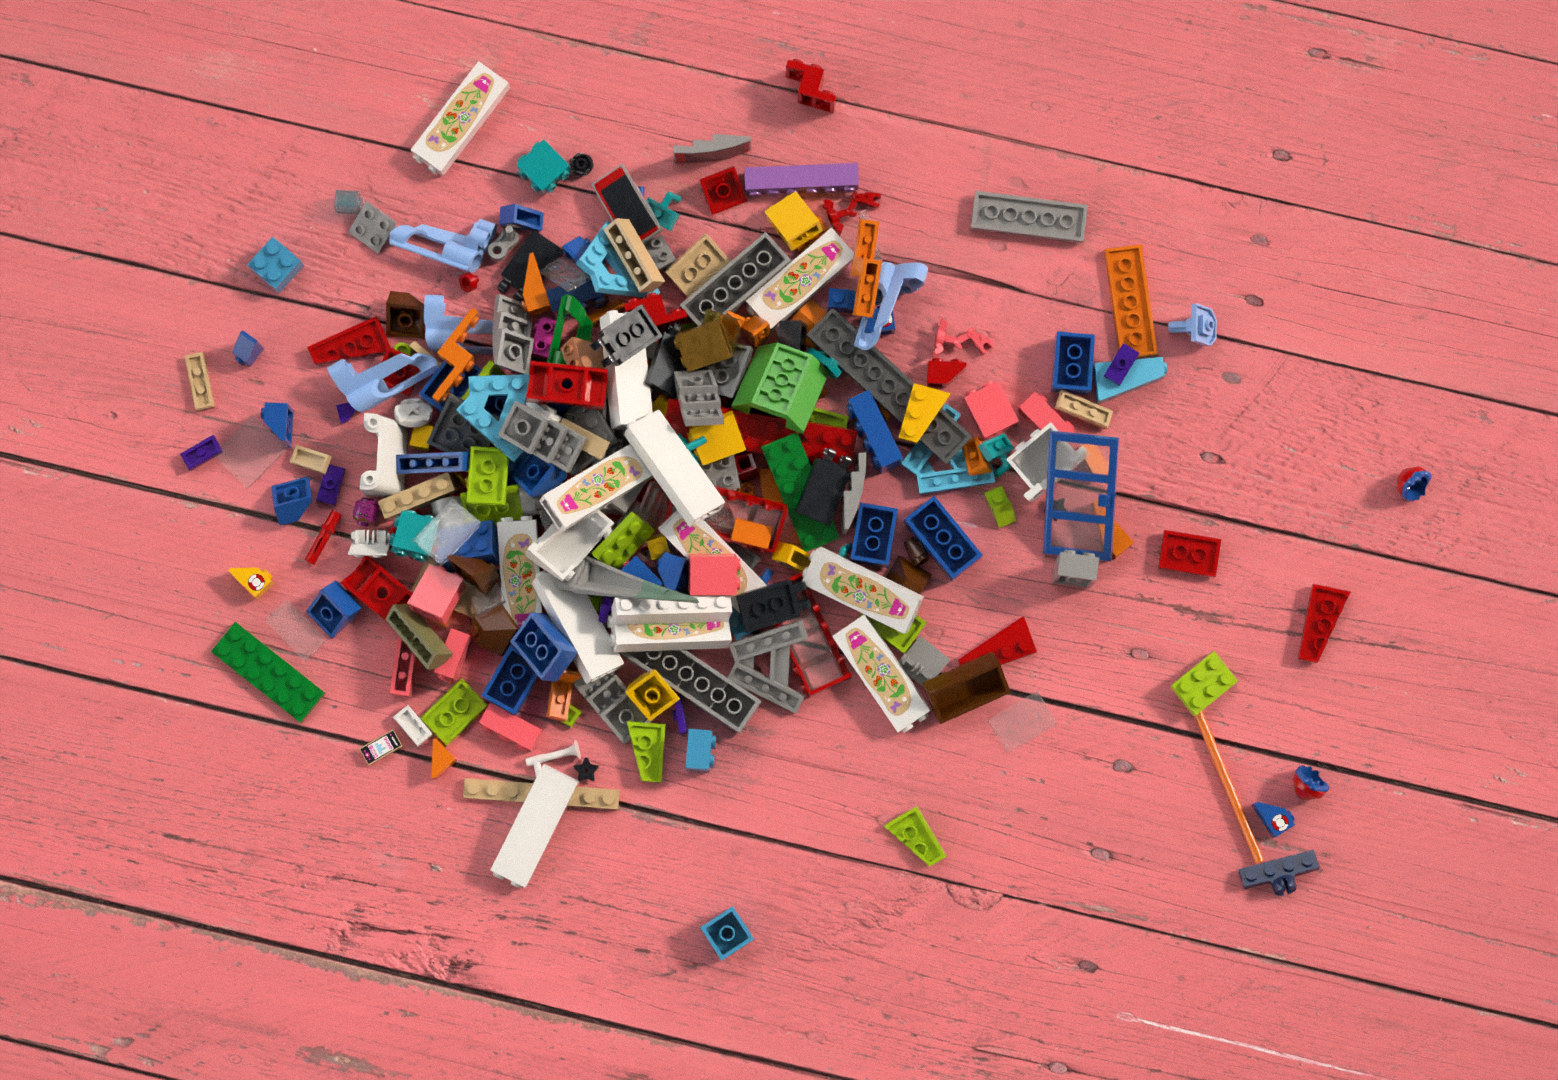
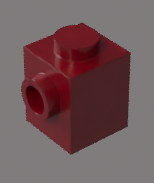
M751 452L735 457L737 471L742 483L760 477Z

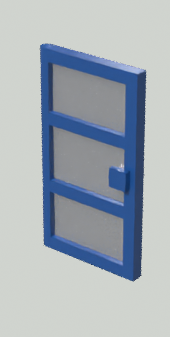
M1050 431L1043 542L1044 554L1059 555L1064 550H1073L1078 555L1093 553L1095 557H1099V560L1111 561L1119 438Z

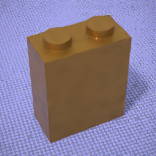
M721 318L675 335V347L677 350H680L682 366L687 368L688 372L731 358L734 355Z

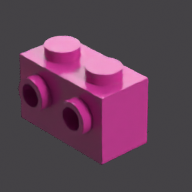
M541 316L540 321H536L533 330L536 333L531 356L548 360L556 324L555 320Z

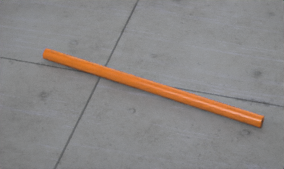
M1202 710L1195 716V719L1255 864L1264 861L1263 855Z

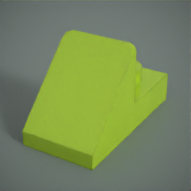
M1002 486L984 493L998 528L1016 522L1012 503L1008 501Z

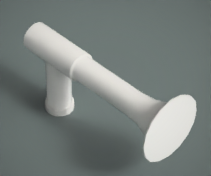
M575 740L574 744L569 748L528 757L525 760L527 766L534 765L537 778L542 768L541 763L565 756H576L581 759L578 743Z

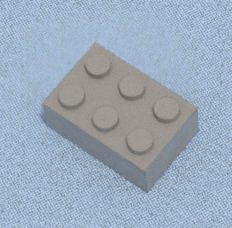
M1073 550L1060 552L1055 560L1052 583L1091 588L1097 579L1099 557H1095L1093 553L1078 555Z

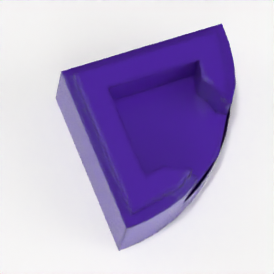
M349 402L336 405L340 424L347 423L353 416L355 409Z

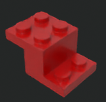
M788 59L786 78L801 82L798 90V104L834 113L836 95H833L834 93L828 90L821 91L824 81V69H821L822 67L816 64L807 65L798 59Z
M650 293L645 295V298L639 300L633 298L624 304L625 312H630L642 304L660 333L666 332L667 325L673 326L674 322L681 326L688 324L685 309H674L670 311V314H666L660 293Z

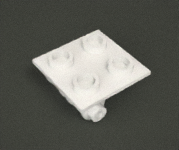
M355 530V532L351 533L353 542L348 555H353L354 557L373 555L376 558L387 556L391 535L387 530H377L376 532L373 530L372 539H370V530H367V534H365V530Z

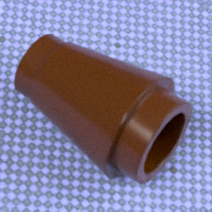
M913 537L904 542L910 560L916 567L923 565L929 560L927 551Z

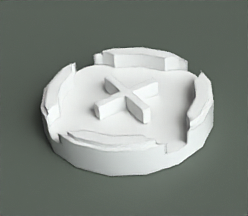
M417 398L405 399L401 401L400 405H396L394 409L395 420L400 425L406 427L424 426L430 422L433 415L431 405Z

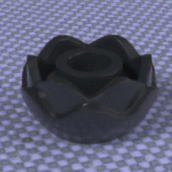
M577 153L570 160L571 171L578 176L588 175L593 169L591 156Z

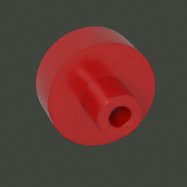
M467 272L459 277V284L464 292L469 293L476 290L477 283L479 282L478 276Z

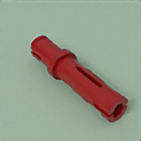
M333 509L331 510L327 520L321 525L322 529L304 559L305 561L315 565L330 536L335 533L334 529L342 514Z

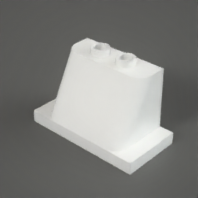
M1051 422L1041 431L1040 429L1035 430L1030 435L1031 439L1026 443L1023 441L1015 447L1017 451L1006 459L1030 487V490L1024 494V497L1031 503L1046 492L1049 434L1050 431H1058ZM1057 441L1055 469L1071 471L1091 453L1084 446L1075 451L1068 442ZM1055 478L1054 484L1058 482L1061 478Z

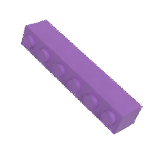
M858 163L745 167V191L751 197H758L761 194L778 196L780 193L790 195L795 191L797 193L806 192V194H816L817 191H825L827 194L836 193V191L844 190L845 193H852L859 188Z

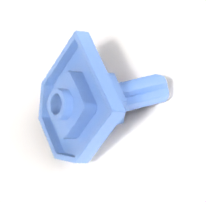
M1194 303L1191 304V318L1186 319V321L1169 322L1168 330L1170 333L1187 332L1188 335H1191L1192 342L1204 346H1212L1217 337V319L1211 308Z

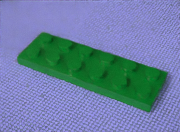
M791 433L761 446L784 504H787L788 514L802 549L807 552L840 538L833 520L830 526H826L795 512L811 470V465L798 433Z
M234 622L211 651L300 723L305 720L326 694L237 622Z

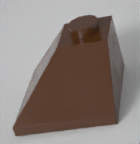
M390 291L386 302V335L424 339V304L410 293Z
M449 555L447 557L456 573L460 574L465 581L485 595L500 579L497 573L498 568L491 562L487 564L482 559Z
M898 556L886 578L921 594L932 574Z
M498 601L476 615L469 625L467 632L477 645L499 656H504L511 644L510 641L519 630V627L502 603Z

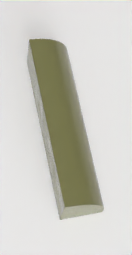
M393 604L385 620L426 669H435L447 662L453 653L421 615L411 611L408 604Z

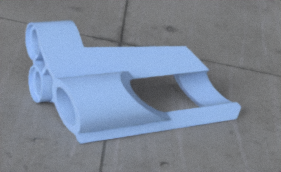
M479 219L477 223L473 224V228L467 236L424 224L416 228L409 225H401L390 232L389 243L390 245L473 273L480 267L484 254L492 243L497 230V224ZM415 234L445 246L441 255L409 244L407 240Z
M882 262L875 302L876 305L881 306L874 326V332L864 333L868 317L862 316L854 346L862 350H868L877 343L882 327L889 321L898 294H911L914 291H918L924 285L928 273L926 265L922 263L894 265L889 262Z
M425 295L424 299L426 343L429 350L434 353L439 351L464 318L445 316L446 303H444L443 295ZM480 319L478 324L474 328L471 327L467 333L492 334L493 321ZM464 342L458 343L459 346L470 354L493 355V347L464 346Z
M400 353L360 373H357L352 364H348L344 359L332 364L327 369L339 390L346 395L349 404L355 410L364 412L435 373L438 365L436 359L427 354L417 353L407 356ZM408 364H412L420 369L421 372L391 389H388L383 378Z

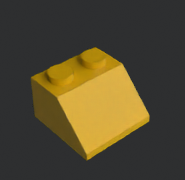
M656 669L643 673L631 682L625 691L649 721L680 699Z

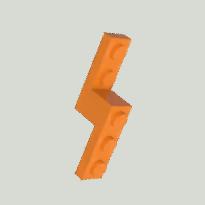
M859 219L851 275L858 277L853 315L873 318L882 264V261L874 260L880 224L878 221Z
M474 308L470 309L437 352L440 358L454 367L432 396L433 400L438 404H441L442 401H447L454 386L457 387L463 380L462 375L465 371L469 372L475 364L473 362L475 360L474 356L458 345L459 342L463 343L468 336V330L471 327L474 328L480 320V315Z
M573 660L558 681H552L546 716L548 718L564 722L567 720L572 684L581 678V674Z

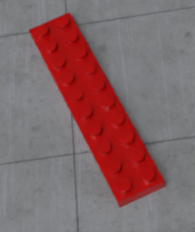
M669 398L665 418L676 434L680 433L682 437L689 441L687 433L690 430L689 426L684 424L679 401ZM721 407L723 414L733 411L746 448L745 451L764 454L761 446L796 432L785 428L787 419L754 412L746 414L735 409ZM808 422L804 434L797 432L809 462H814L815 458L821 459L824 448H831L836 451L831 461L837 464L841 455H846L853 459L857 430Z

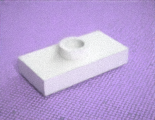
M409 705L393 717L418 747L433 735Z

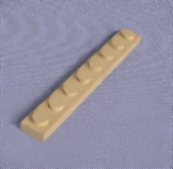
M465 778L463 798L524 803L534 783ZM576 787L567 806L618 810L620 790Z

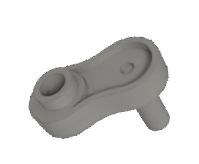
M507 226L500 233L498 239L489 245L488 256L491 260L502 261L509 250L518 244L519 235L512 226Z

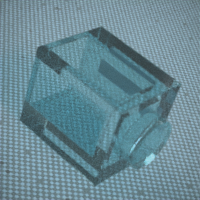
M336 190L334 206L336 212L359 214L360 209L364 205V199L359 191Z

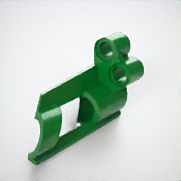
M566 294L561 298L547 363L567 365L562 352L559 350L566 313L572 315L579 324L576 338L586 341L591 339L593 322L586 315V311L581 303L572 295Z

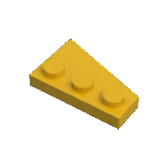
M914 383L898 439L917 444L951 393Z

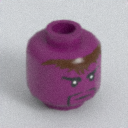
M362 497L361 500L355 502L352 517L358 521V525L368 527L369 524L377 521L379 505L376 504V500Z

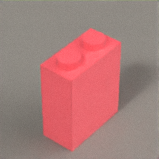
M993 381L987 382L982 386L983 389L978 391L974 389L967 392L963 400L983 441L1018 425L1019 422L999 381L995 383Z
M689 554L688 593L690 595H737V590H740V578H737V571L741 567L740 559H737L736 554Z
M429 564L408 601L410 610L445 625L466 588L465 581L458 573L454 572L452 574L439 565L435 567Z
M451 628L445 645L453 654L447 662L434 671L441 681L449 684L452 681L457 682L473 641L470 635Z

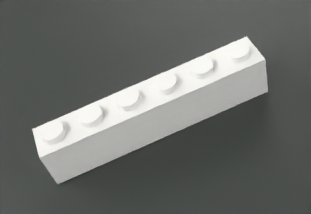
M689 595L697 598L700 603L615 597L611 607L613 625L728 622L732 614L730 595Z

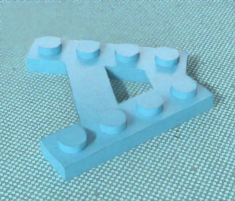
M606 221L576 265L591 277L597 293L645 298V295L650 294V292H639L603 230L610 224L609 221ZM604 258H606L616 274H609L602 264ZM657 288L652 293L659 294L660 292Z
M530 374L468 377L469 397L456 411L509 459L515 462L524 450L501 438L498 434L514 402L517 401L524 405ZM488 396H507L499 421L484 409Z
M945 404L942 408L956 422L961 416L958 411L948 404ZM920 441L914 445L901 463L904 468L916 476L919 495L995 483L992 463L990 464L992 472L974 476L969 475L962 449L949 461L953 468L952 470L934 472L928 462L933 453Z

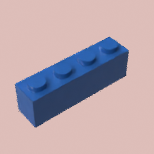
M470 452L396 455L397 474L469 471Z

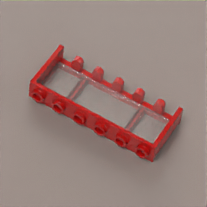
M714 486L724 499L725 504L720 511L704 519L705 522L726 543L731 544L734 542L745 548L754 547L764 553H775L788 512L787 504ZM670 499L663 516V523L677 510ZM735 518L773 527L768 549L731 540L730 535Z
M803 572L788 579L792 580V584L797 581H803ZM807 587L805 590L796 592L797 601L803 599L810 600L811 608L799 611L800 617L775 625L780 627L799 620L803 621L808 639L790 645L789 660L792 659L795 665L792 667L795 676H800L803 682L800 686L804 695L808 694L809 697H812L851 679L852 675L845 665L844 658L837 648V644L829 631L826 621H824L811 589Z

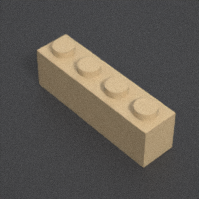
M616 218L603 229L639 292L652 293L665 282L629 219Z
M447 472L378 501L384 518L393 520L396 516H400L402 510L415 511L436 500L458 493L460 489L454 474Z

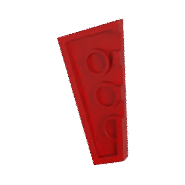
M375 316L314 343L307 348L314 364L320 365L337 362L341 359L348 360L385 353L387 347L391 346L378 317Z
M1312 584L1298 655L1299 660L1318 663L1351 593L1350 591Z
M1024 616L958 659L959 665L966 664L990 652L995 654L1001 665L1037 653Z

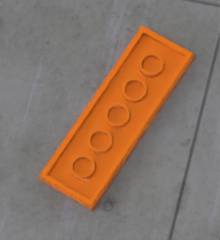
M1142 244L1104 249L1118 351L1124 343L1139 352L1137 358L1157 356L1158 351Z

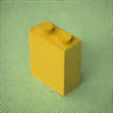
M796 191L764 211L769 223L791 251L823 231L818 218Z
M733 411L723 414L724 424L689 426L690 432L687 435L690 442L702 436H705L707 443L693 451L699 461L701 460L702 465L746 450Z

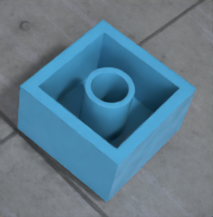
M274 237L247 264L256 275L278 294L304 267L301 260Z
M689 729L686 771L710 772V768H714L715 757L711 755V750L716 747V736L713 735L711 730Z
M733 906L700 927L721 961L755 940Z

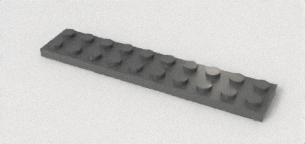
M831 308L806 334V337L829 358H834L839 363L838 366L865 391L870 390L873 398L902 424L914 382L875 346L868 350H862L854 346L858 331L836 310ZM941 408L919 441L946 465L972 436Z

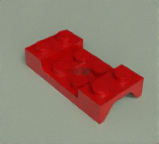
M530 361L526 402L546 404L548 402L584 406V409L604 411L608 369ZM569 380L573 385L570 389H564L561 386L562 382Z
M365 555L351 575L341 582L344 587L384 620L393 604H408L413 594L368 555ZM382 588L388 590V595L384 599L379 598L377 595L378 591Z

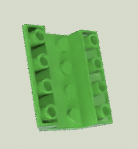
M780 343L758 346L731 408L746 414H750L752 407L787 419L785 428L804 434L829 371L814 355Z

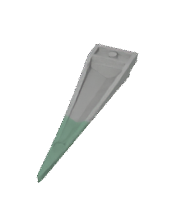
M586 556L573 570L575 574L569 581L564 580L562 582L556 579L554 583L557 589L573 591L574 594L700 603L695 597L648 582L589 556Z

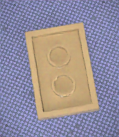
M704 233L664 273L688 298L731 261L709 235Z

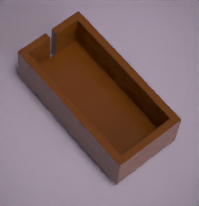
M993 652L922 683L932 711L940 724L1011 693L1001 664Z

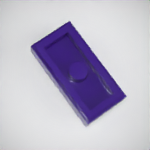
M1123 343L1103 377L1120 386L1138 357L1139 352Z
M212 435L180 455L188 470L192 471L223 453V450L216 437Z
M329 464L326 474H323L316 501L336 506L346 471L345 468Z
M612 596L604 597L600 608L599 622L606 623L607 617L611 614Z
M677 694L680 699L675 703L672 715L673 720L678 722L679 734L682 735L687 734L682 696Z

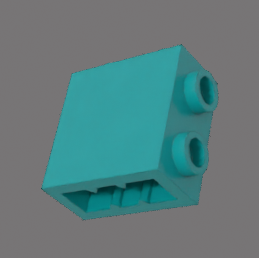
M544 139L541 142H536L531 147V151L527 155L523 154L516 164L518 175L523 180L528 179L532 183L530 185L536 193L540 192L543 196L546 193L550 194L556 188V184L560 180L564 181L571 171L570 165Z
M402 510L400 516H396L393 527L397 529L395 534L391 533L389 545H392L391 552L400 557H413L414 560L419 562L429 561L439 520L431 515L422 516L412 510Z

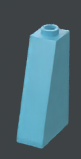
M1163 357L1136 359L1120 386L1103 377L1112 362L1094 363L1093 375L1096 403L1101 404L1162 380L1165 374H1167V363L1163 362Z

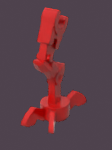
M855 191L851 195L852 201L848 208L836 212L835 209L833 210L834 202L828 199H824L822 207L827 209L826 214L829 222L840 237L844 227L840 223V218L845 216L856 217L857 213L853 210L859 202L875 209L879 208L880 204L875 203L873 199H880L881 194L872 192L857 194V191Z

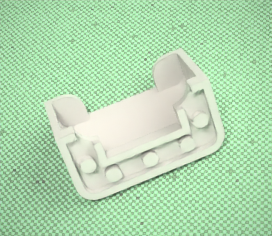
M364 413V427L370 433L377 434L378 451L376 471H366L362 474L360 490L366 497L387 498L405 489V474H397L396 455L407 454L408 430L406 426L400 425L396 420L378 414Z
M599 510L562 533L553 523L537 539L536 543L533 542L525 556L560 581H569L575 574L573 570L603 537L606 539L613 531L611 527L614 522Z

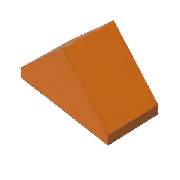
M433 739L431 778L438 779L457 759L439 740Z

